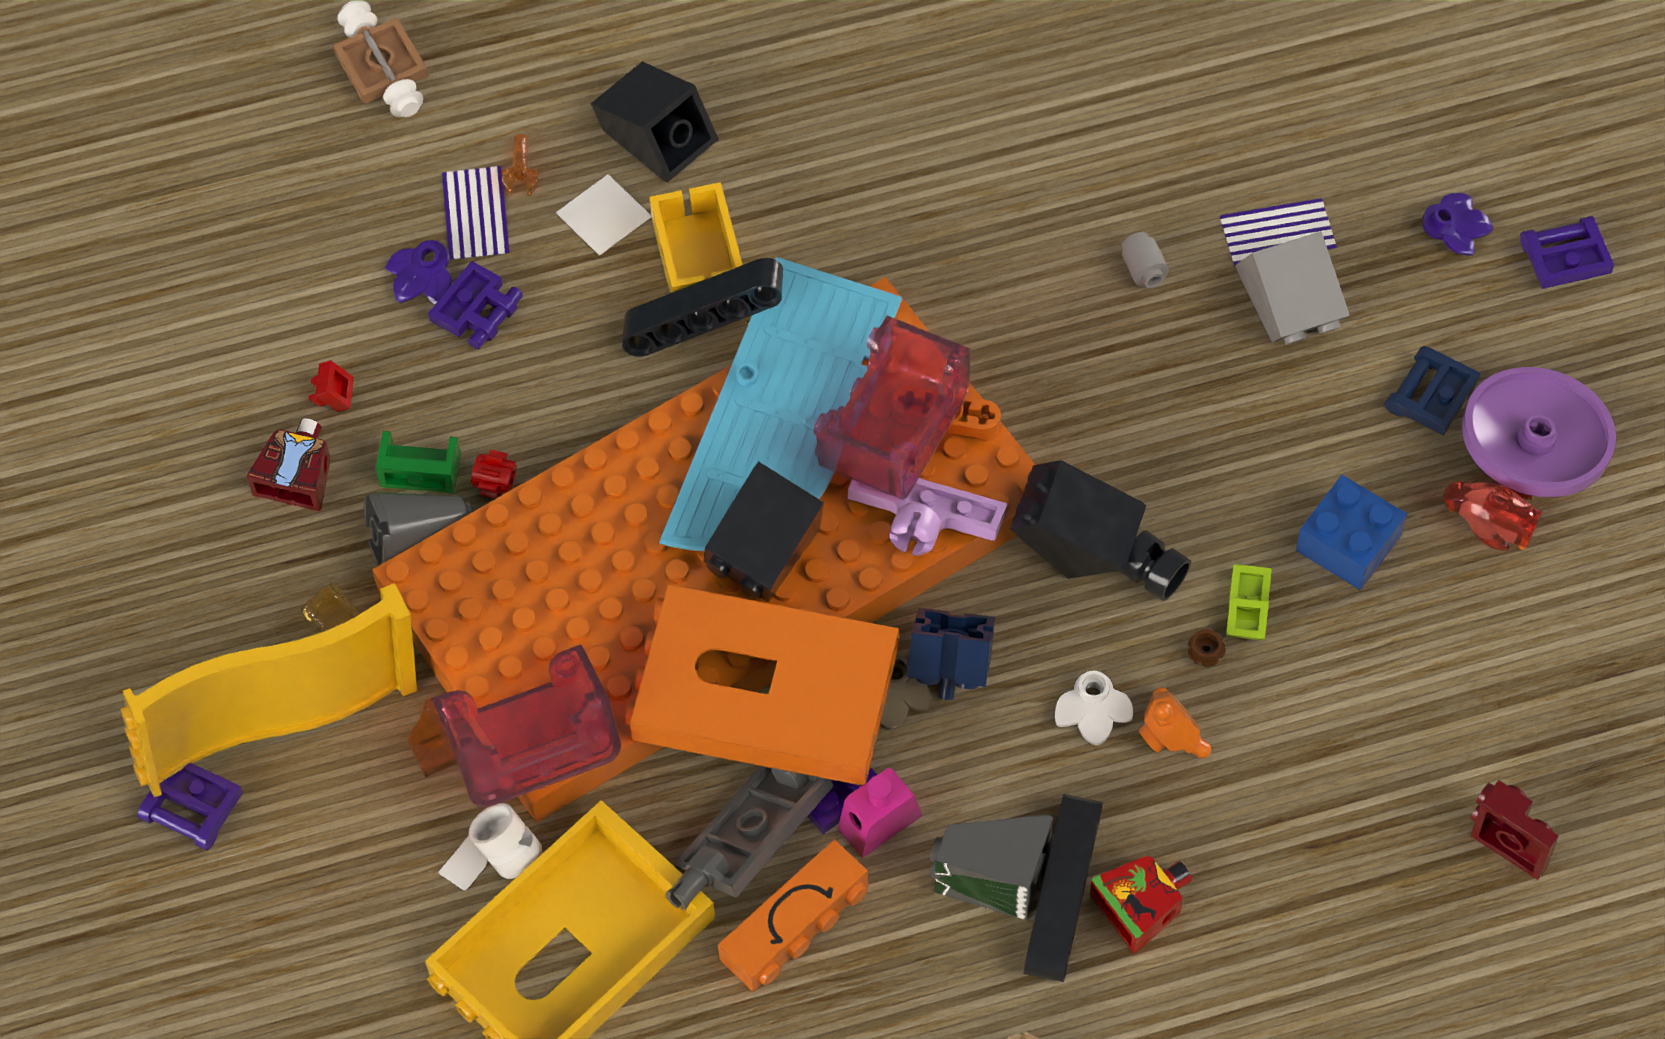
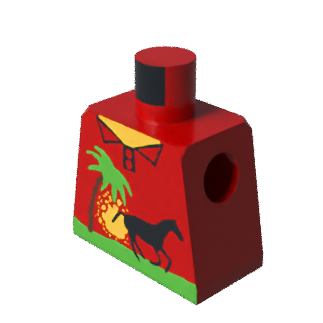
M1144 856L1091 879L1090 897L1132 953L1135 954L1179 915L1183 898L1178 890L1190 883L1192 878L1188 869L1181 861H1177L1162 871L1151 856Z

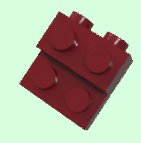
M1500 780L1495 785L1488 782L1476 800L1478 806L1470 818L1475 822L1471 837L1539 880L1548 867L1559 836L1544 821L1539 819L1533 820L1528 816L1533 801L1528 799L1527 795L1520 788L1514 785H1506Z

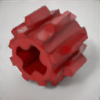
M490 450L489 455L479 454L476 457L472 469L471 484L473 488L481 489L480 496L496 499L499 497V494H505L512 490L516 478L517 465H515L516 461L507 460L508 453Z

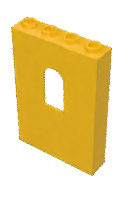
M600 800L425 961L430 975L427 981L441 996L448 993L457 1002L455 1004L457 1011L468 1022L472 1023L476 1020L485 1029L482 1033L486 1039H588L715 919L714 902L700 891L686 910H681L680 907L677 908L672 905L666 898L665 893L683 874ZM564 929L592 953L555 989L541 999L531 1000L524 998L516 990L515 979L518 972Z

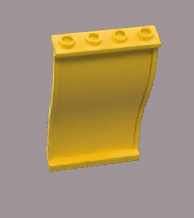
M395 583L380 589L381 601L355 618L327 631L296 641L225 654L195 664L163 679L139 695H134L131 688L124 690L123 695L126 706L120 708V712L126 725L124 729L131 745L129 750L135 763L133 768L140 785L145 786L148 784L155 798L162 795L159 785L162 781L182 770L187 764L194 763L215 752L246 742L315 729L344 719L371 706L394 690H399L403 697L416 692L417 683L411 614Z

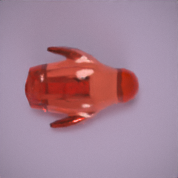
M1454 481L1447 486L1443 493L1444 503L1449 511L1452 513L1457 512L1466 520L1472 532L1483 544L1496 550H1508L1510 548L1508 543L1516 544L1521 550H1526L1542 514V511L1526 501L1531 500L1532 495L1517 492L1498 482L1469 483Z

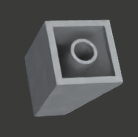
M1321 231L1253 252L1235 265L1272 343L1284 340L1285 345H1290L1306 339L1305 332L1317 328L1319 334L1331 332L1341 328L1339 321L1350 316Z

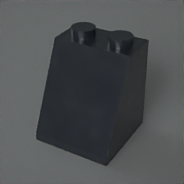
M643 61L590 103L603 131L665 182H669L719 140L695 84Z
M1062 460L1033 465L1020 503L1016 508V514L1010 530L1067 579L1125 570L1146 505L1142 501Z
M758 461L707 543L703 562L707 563V568L720 578L729 577L737 582L739 588L753 599L760 597L769 603L819 532L824 502Z

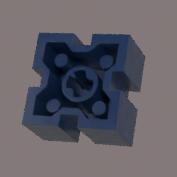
M918 608L911 633L907 677L916 678L917 682L927 685L938 684L940 679L939 698L943 700H952L954 698L955 686L962 689H976L978 686L986 687L991 663L996 617L965 613L964 616L949 615V611Z

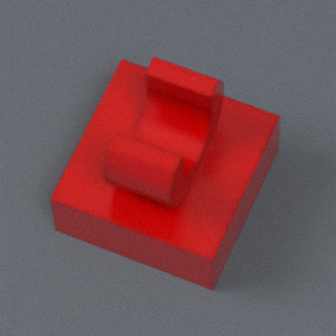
M332 360L319 363L318 375L311 378L310 382L316 386V392L309 395L308 399L319 407L329 405L337 412L348 410L351 406L354 377Z

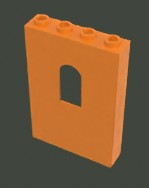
M668 584L665 597L658 598L656 602L654 621L658 622L655 633L649 632L646 638L644 654L648 655L646 666H640L637 671L635 690H639L636 702H629L626 711L625 724L630 725L632 741L863 786L867 782L899 648V628ZM721 650L777 661L769 694L707 683L697 675L695 671L696 661L707 651Z

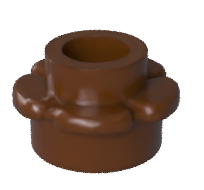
M1200 630L1188 641L1190 649H1188L1187 653L1189 658L1194 663H1202L1204 667L1216 665L1219 662V658H1223L1225 655V644L1222 642L1220 635L1213 630ZM1208 647L1210 650L1208 652H1204L1202 648Z

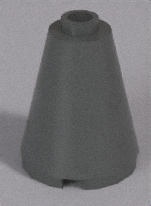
M374 492L364 497L365 526H370L373 539H368L377 566L472 513L470 503H464L460 496Z

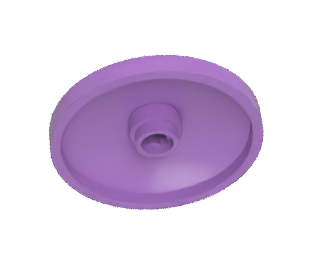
M1512 368L1488 377L1471 394L1462 420L1464 442L1476 464L1498 483L1517 492L1539 497L1566 496L1582 491L1594 484L1607 469L1616 444L1614 422L1601 399L1578 380L1563 373L1544 368Z

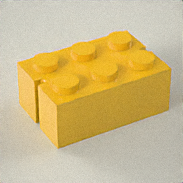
M721 182L689 189L690 216H685L682 190L649 197L652 223L670 293L743 265Z

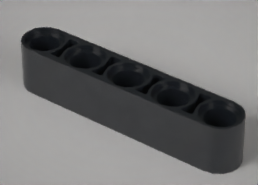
M760 258L628 310L624 317L622 340L624 351L637 357L648 356L775 307L782 300V264L772 258Z
M1063 794L1024 966L1025 975L1064 983L1103 805L1101 801Z

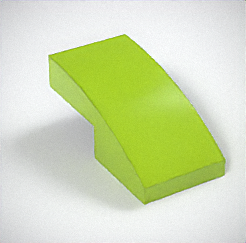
M1233 564L1226 628L1227 637L1265 641L1272 568Z

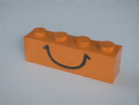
M834 839L718 944L719 960L752 992L761 984L764 986L769 985L780 974L781 966L791 957L793 959L800 957L808 949L810 940L819 931L827 932L835 925L842 910L849 904L855 906L865 897L868 892V870Z

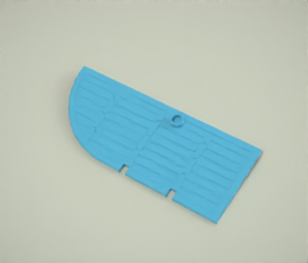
M775 258L783 266L782 300L775 307L752 315L659 544L685 550L704 551L707 543L758 461L820 499L834 475L846 444L845 439L834 436L835 432L838 430L850 433L874 372L873 368L862 365L864 359L878 362L902 298L900 296L782 258Z

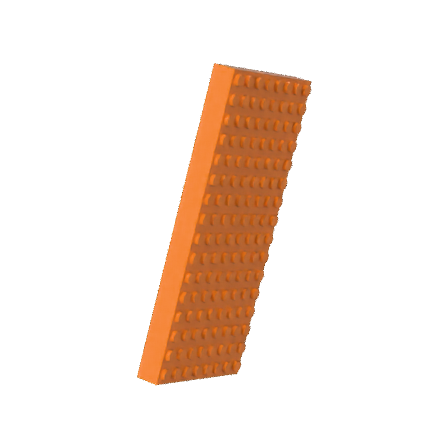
M886 277L869 286L901 297ZM903 298L878 362L864 359L862 365L873 368L874 372L850 433L838 430L835 432L834 436L845 439L846 444L834 475L819 499L824 502L819 532L773 595L769 604L872 623L1017 536L1010 528L1016 514V508L1020 503L1027 484L1028 475L1035 464L1002 422L996 435L991 438L980 439L903 426L897 423L892 416V397L898 390L906 387L983 399ZM732 364L372 569L379 594L381 588L395 583L411 614L414 645L536 823L663 748V746L632 741L630 725L625 724V717L629 702H636L639 692V690H635L637 671L640 666H646L648 655L644 654L646 638L649 632L655 633L658 622L654 621L656 602L658 598L665 597L668 584L768 603L760 597L758 599L749 597L739 588V584L729 577L720 578L713 574L707 568V563L703 562L704 551L685 550L659 544ZM907 402L906 406L903 407L904 411L911 412L914 403ZM926 404L925 416H929L930 404ZM942 406L937 409L935 414L942 420H950L956 416L957 412L950 406ZM963 410V422H967V410ZM982 414L981 418L978 419L979 423L986 424L989 415ZM860 461L1007 503L1006 514L995 541L954 529L944 528L939 532L932 550L924 555H912L917 543L914 540H911L905 553L901 552L890 539V528L896 516L895 513L847 499L848 488ZM710 650L703 653L697 659L695 671L699 678L707 683L757 692L772 683L777 661L721 650Z

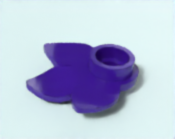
M1451 193L1444 196L1440 204L1429 206L1423 214V229L1430 237L1443 239L1451 251L1467 256L1474 254L1475 248L1472 239L1490 234L1494 227L1484 213L1477 209H1472V197L1463 193Z
M427 240L419 244L416 249H401L391 256L385 268L390 273L397 275L394 280L393 289L398 303L409 301L424 292L429 300L436 304L452 285V278L446 269L449 263V253L442 243L435 240ZM430 252H434L435 258L430 262H425V256Z

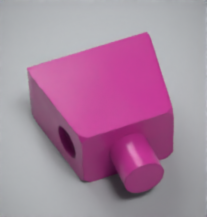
M887 768L847 796L844 801L838 830L858 854L864 858L922 817V812L914 794L892 768Z

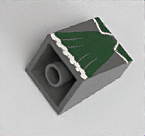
M1040 815L948 825L944 837H936L930 855V860L933 861L930 876L935 878V893L1027 920L1050 852L1053 817Z

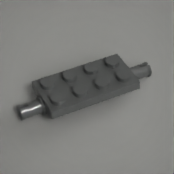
M760 766L676 860L674 866L683 875L666 891L665 895L668 901L675 907L686 910L704 887H711L737 898L832 789L834 785L831 779Z

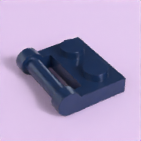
M1422 346L1414 356L1416 362L1396 393L1389 395L1384 406L1390 413L1397 416L1404 415L1444 436L1478 383L1481 373L1430 347ZM1427 370H1437L1438 372L1418 403L1409 399Z

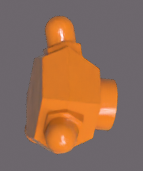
M1159 687L1155 689L1144 714L1145 724L1138 729L1144 740L1156 753H1160L1167 747L1171 752L1184 750L1198 758H1207L1211 754V746L1201 738L1199 725L1185 707L1166 688Z

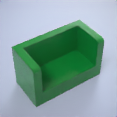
M383 431L375 468L380 487L455 493L461 460L458 437L450 436L448 449L394 445L391 431Z

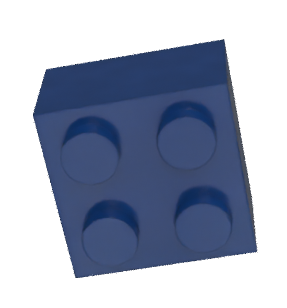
M1341 475L1300 528L1296 551L1361 590L1402 536L1407 513L1346 476Z

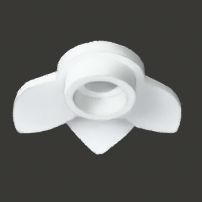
M1088 671L1082 674L1076 680L1074 690L1060 696L1055 709V722L1058 727L1078 724L1079 732L1084 739L1096 746L1105 742L1109 737L1113 721L1126 723L1131 722L1133 719V707L1129 697L1113 689L1111 680L1099 671ZM1090 688H1096L1100 691V694L1090 695L1086 691Z

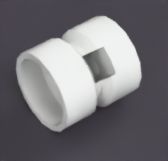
M494 804L478 814L470 826L469 838L487 857L500 876L506 879L516 878L542 853V844L531 830L524 826L521 818L508 804Z

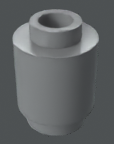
M1138 232L1127 237L1122 243V257L1135 284L1146 288L1159 286L1165 280L1169 267L1155 239L1149 237L1145 232Z

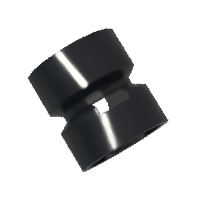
M1145 530L1135 538L1125 570L1120 572L1136 583L1144 581L1147 591L1162 601H1166L1184 581L1191 567V560L1174 548L1165 550V543Z

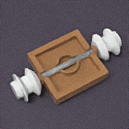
M350 1L346 3L338 14V22L344 26V32L350 38L334 44L333 48L335 55L362 102L366 104L383 96L385 103L391 105L390 112L396 117L414 115L423 103V96L420 92L416 91L415 82L428 77V71L398 18H394L376 26L377 17L374 13L370 12V5L366 1Z

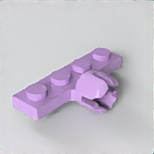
M861 461L848 488L847 499L895 513L896 516L890 528V539L894 546L904 553L907 551L911 540L917 541L912 552L914 556L924 555L931 551L939 532L944 528L954 529L995 541L1007 509V503Z

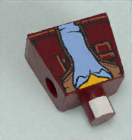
M301 419L296 433L281 429L273 432L247 475L253 496L320 512L329 472L330 454L326 441L318 438L322 429L319 423L311 419Z

